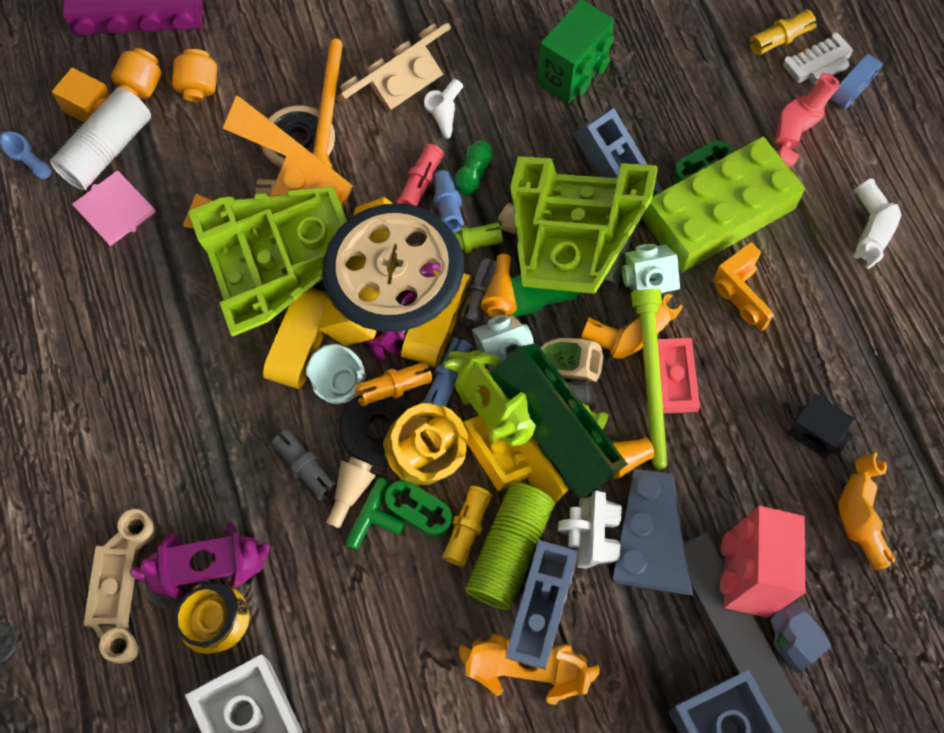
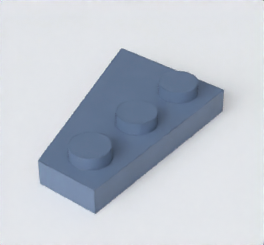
M634 469L620 539V559L616 561L613 580L616 584L693 596L687 566L686 548L680 523L681 518L675 481L671 473Z

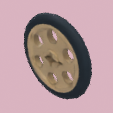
M383 204L368 208L352 216L337 230L329 242L323 258L322 278L326 294L332 304L348 320L367 329L381 332H401L429 322L450 305L462 281L464 256L459 240L451 228L435 214L420 207L407 204ZM378 229H384L390 235L385 242L374 243L369 239L371 233ZM415 232L426 236L425 243L418 247H412L406 243L407 237ZM395 252L399 267H396L394 272H392L390 284L387 267L394 261ZM353 256H361L366 259L365 266L356 271L349 270L346 267V263ZM427 263H435L441 268L440 272L431 278L422 276L419 271ZM366 287H375L380 291L378 298L371 302L362 301L359 298V294ZM405 290H411L417 294V299L413 304L404 306L396 301L398 294Z

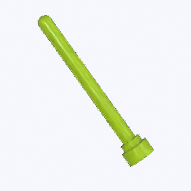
M642 289L632 291L631 300L632 308H636V314L640 315L650 442L654 449L652 465L655 469L662 470L667 466L655 317V314L659 313L658 306L662 305L661 289Z

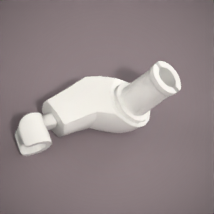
M874 178L863 182L854 189V193L858 195L870 216L859 238L853 257L855 259L859 257L867 261V269H870L883 258V250L889 243L901 218L898 204L894 205V203L887 201L875 183Z

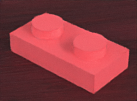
M692 338L657 339L663 413L698 412L700 401Z

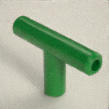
M378 477L344 542L347 547L353 550L359 549L371 523L396 535L401 534L405 525L404 521L379 510L385 493L391 485L390 481L386 478Z

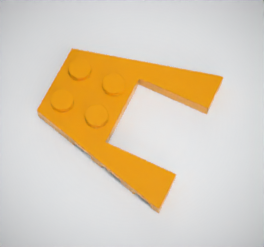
M236 96L223 129L286 156L270 196L288 195V191L334 187L343 209L353 185L245 100ZM195 194L189 210L213 200ZM188 213L183 226L194 229Z

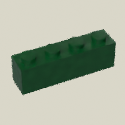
M537 343L519 346L490 373L508 399L511 400L520 392L525 393L530 419L536 425L533 436L539 442L542 454L556 465L563 475L565 485L572 492L576 493L579 498L596 491L628 465Z

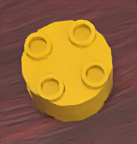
M421 403L409 408L390 426L383 441L385 457L391 470L402 480L413 483L416 486L430 485L453 474L463 463L466 456L468 434L463 422L451 409L442 405L439 407L437 405H430L431 403Z

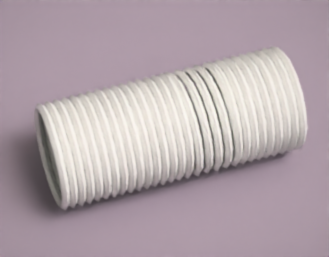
M122 87L116 88L107 97V100L96 109V112L91 114V117L85 121V124H82V127L71 136L69 141H66L64 146L55 153V156L50 158V164L71 185L80 190H86V187L91 185V182L102 173V170L106 169L111 160H114V157L122 151V148L127 146V143L133 139V136L138 134V131L144 127V124L151 119L149 109L132 92Z

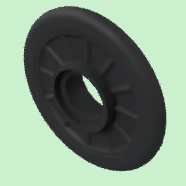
M403 394L395 399L389 396L362 407L358 402L362 395L355 396L346 404L339 419L341 442L347 452L354 458L373 466L389 465L383 447V441L388 431L383 435H376L370 431L369 425L376 418H385L391 426L406 410L415 405Z

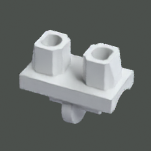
M594 491L591 497L579 499V507L570 508V519L558 522V531L569 535L568 546L577 548V568L588 569L597 564H609L620 559L619 541L606 539L604 535L605 527L614 528L619 525L622 506L607 501L605 492Z

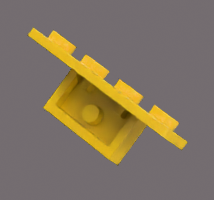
M481 386L479 390L484 396L481 402L487 407L490 402V391L486 386ZM480 416L463 422L468 434V446L498 491L509 487V484L527 479L531 486L552 497L555 504L568 491V487L565 485L561 474L554 468L550 460L542 454L540 444L533 435L526 444L512 446L501 439L492 445L489 442L488 436L490 430Z

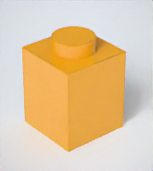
M74 68L68 71L52 91L61 110L84 123L110 95L104 83Z

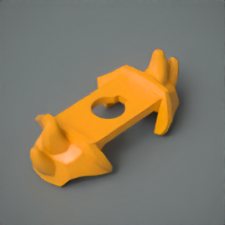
M492 633L489 640L482 641L480 638L473 641L472 649L463 644L459 645L458 649L461 661L465 665V675L480 682L489 689L490 695L500 696L503 692L497 678L503 675L553 684L554 687L546 696V702L556 705L559 700L570 696L587 694L590 684L594 682L600 673L598 665L587 667L586 657L583 654L577 655L573 653L572 646L568 644L561 646L553 645L546 670L537 667L526 669L519 665L517 661L505 658L510 638H504L501 634Z

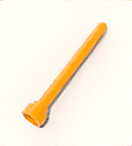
M338 38L332 39L329 43L315 144L312 153L330 168H332V164L327 156L343 46L342 41Z

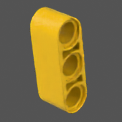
M463 274L455 297L450 305L436 318L419 327L408 330L401 351L403 358L418 363L425 361L428 366L433 368L440 364L467 297L466 289L471 284V275Z
M311 287L289 305L265 361L263 377L265 379L299 390L303 387L308 377L306 375L308 362L312 354L320 348L325 333L318 329L328 298L325 291Z

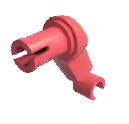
M822 73L807 95L797 97L779 115L774 145L779 148L777 153L789 168L796 163L799 154L792 150L798 146L802 132L811 128L824 117V106L840 87L839 81L830 74Z

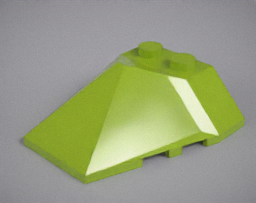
M518 156L511 182V195L514 203V220L517 228V245L523 287L595 294L652 200L658 170L657 166L621 163L618 178L556 174L551 158Z
M334 187L288 191V195L268 196L266 193L255 194V198L237 200L233 196L222 197L188 211L197 239L210 259L224 300L219 303L232 337L269 322L323 279V258L327 246L337 230L347 222Z

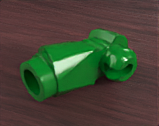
M478 140L466 149L461 168L458 169L454 178V183L459 193L471 195L479 187V178L482 179L492 159V149L487 142Z

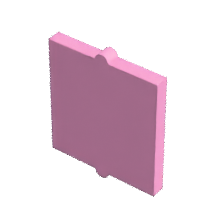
M118 170L100 184H93L92 190L72 204L109 246L113 245L130 231L135 232L139 224L156 212Z

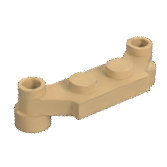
M139 509L126 511L118 521L119 532L104 546H96L83 623L84 626L93 628L100 638L99 649L102 656L117 664L133 661L139 652L134 636L128 631L135 578L130 574V569L137 567L139 550L144 545L149 544L155 537L152 520L145 512ZM143 527L142 531L136 534L137 530ZM126 643L125 650L119 654L120 646Z

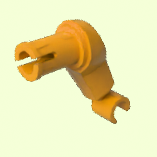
M671 294L664 296L662 305L658 306L659 313L655 314L657 334L670 320H674L683 308L680 305L677 309H670L666 305L672 298ZM640 316L631 323L625 325L624 328L620 327L618 330L589 317L580 339L598 343L602 348L610 351L609 354L612 355V358L624 359L643 347Z
M872 453L856 459L855 467L858 475L850 476L838 506L848 538L859 543L873 570H881L891 565L890 562L894 563L896 558L880 532L883 523L873 509L877 486L871 480V477L885 474L887 465L884 460L876 462L877 453Z

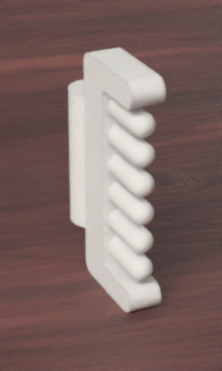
M833 33L831 40L826 39L824 43L819 42L818 47L813 45L811 50L806 49L804 53L799 52L798 57L796 55L786 57L783 67L797 83L809 79L815 85L822 73L834 76L849 68L848 58H850L853 49L838 33Z

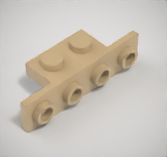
M448 22L440 28H437L435 23L418 34L421 38L419 42L412 46L408 40L392 51L395 58L387 63L381 58L366 68L369 75L359 81L354 76L339 86L342 93L335 98L338 104L367 84H370L388 112L442 76V71L426 48V45L451 29Z

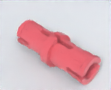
M426 144L415 167H411L407 174L408 181L396 201L397 204L418 207L426 189L432 187L433 175L441 159L444 157V152L439 147L433 144Z

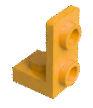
M751 242L719 265L713 282L719 294L725 299H730L739 309L742 318L748 324L754 325L759 331H762L768 326L774 314L744 282L757 270L755 264L761 253Z

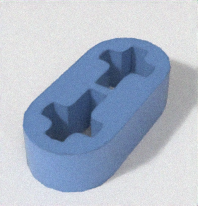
M867 54L840 83V87L831 97V101L844 110L847 109L874 79L883 63Z

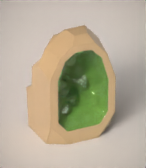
M558 338L546 342L540 347L563 379L589 380L593 382L598 380L603 364V352L601 345L584 339Z

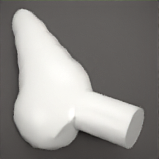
M452 79L443 92L430 91L424 100L425 109L433 115L443 137L446 139L451 137L453 130L452 125L455 111L453 100L463 88L461 82L456 79Z

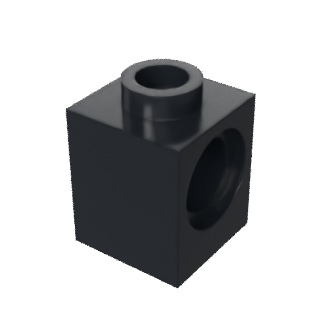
M815 393L787 434L826 459L834 449L840 453L853 436L848 431V428L855 418Z

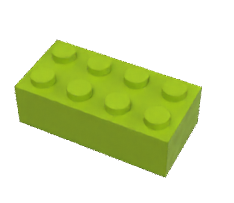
M763 136L653 196L645 210L643 222L661 245L666 244L677 254L678 269L683 273L795 210L806 188Z

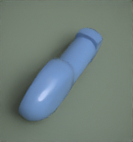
M6 131L1 134L0 145L8 157L25 163L33 171V174L40 179H46L51 175L52 170L49 164L39 159L31 151V145L23 135L12 131Z

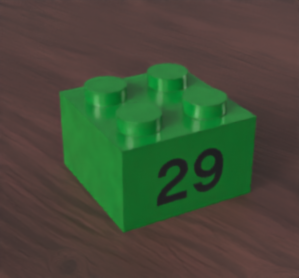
M580 0L540 43L537 84L567 104H570L577 95L582 96L588 89L591 79L595 74L603 73L610 62L609 49L614 41L612 31L615 19L588 2Z

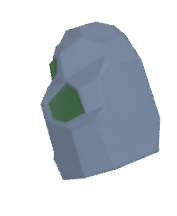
M791 602L771 616L770 626L774 630L773 645L796 674L803 671L831 648V644L824 631L797 602Z

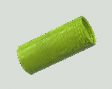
M517 482L509 484L499 512L496 514L495 522L491 526L481 554L477 558L478 561H476L473 572H471L467 587H465L469 595L498 609H512L513 602H515L516 595H518V591L523 583L522 580H524L525 573H527V569L535 554L534 551L538 541L542 537L541 534H543V530H545L546 523L555 506L552 497L538 488Z

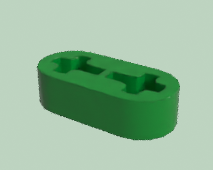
M714 141L683 157L678 161L675 168V184L692 176L691 174L685 176V170L689 173L696 170L699 172L719 161L720 159H716L710 162L713 154L719 158L734 153L735 151L732 146L724 141Z
M397 481L388 487L385 493V502L388 511L394 517L403 520L405 524L430 538H441L450 531L452 513L444 502L408 481ZM405 492H408L410 502L416 505V508L413 509L407 504H402L400 508L396 507L397 503L394 496L396 494L402 496ZM422 510L430 515H435L437 511L441 512L444 524L442 526L435 524L432 528L428 527V518L421 513Z

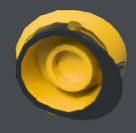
M209 583L193 587V590L187 593L179 602L175 613V627L184 644L195 652L204 654L219 653L234 646L245 634L249 623L248 605L243 595L236 589L222 583Z

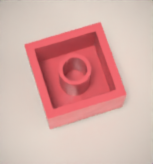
M758 506L724 535L721 543V554L725 556V567L720 579V591L724 594V609L769 618L805 594V516Z

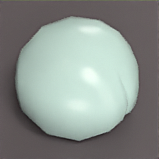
M340 344L322 346L312 354L306 367V375L311 381L314 393L326 402L335 405L351 401L356 396L354 385L359 382H365L366 378L365 368L361 359L351 349Z

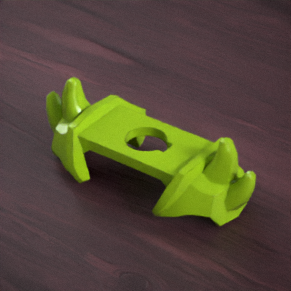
M481 350L472 352L450 351L448 357L451 359L446 360L443 366L445 369L458 373L454 386L462 399L463 405L471 404L490 430L488 435L489 442L493 445L501 439L512 446L526 444L532 437L536 425L530 419L525 393L520 392L511 400L508 399L484 367L485 364L499 366L500 359ZM481 386H486L490 391V402L487 407L481 402L484 398L479 390Z

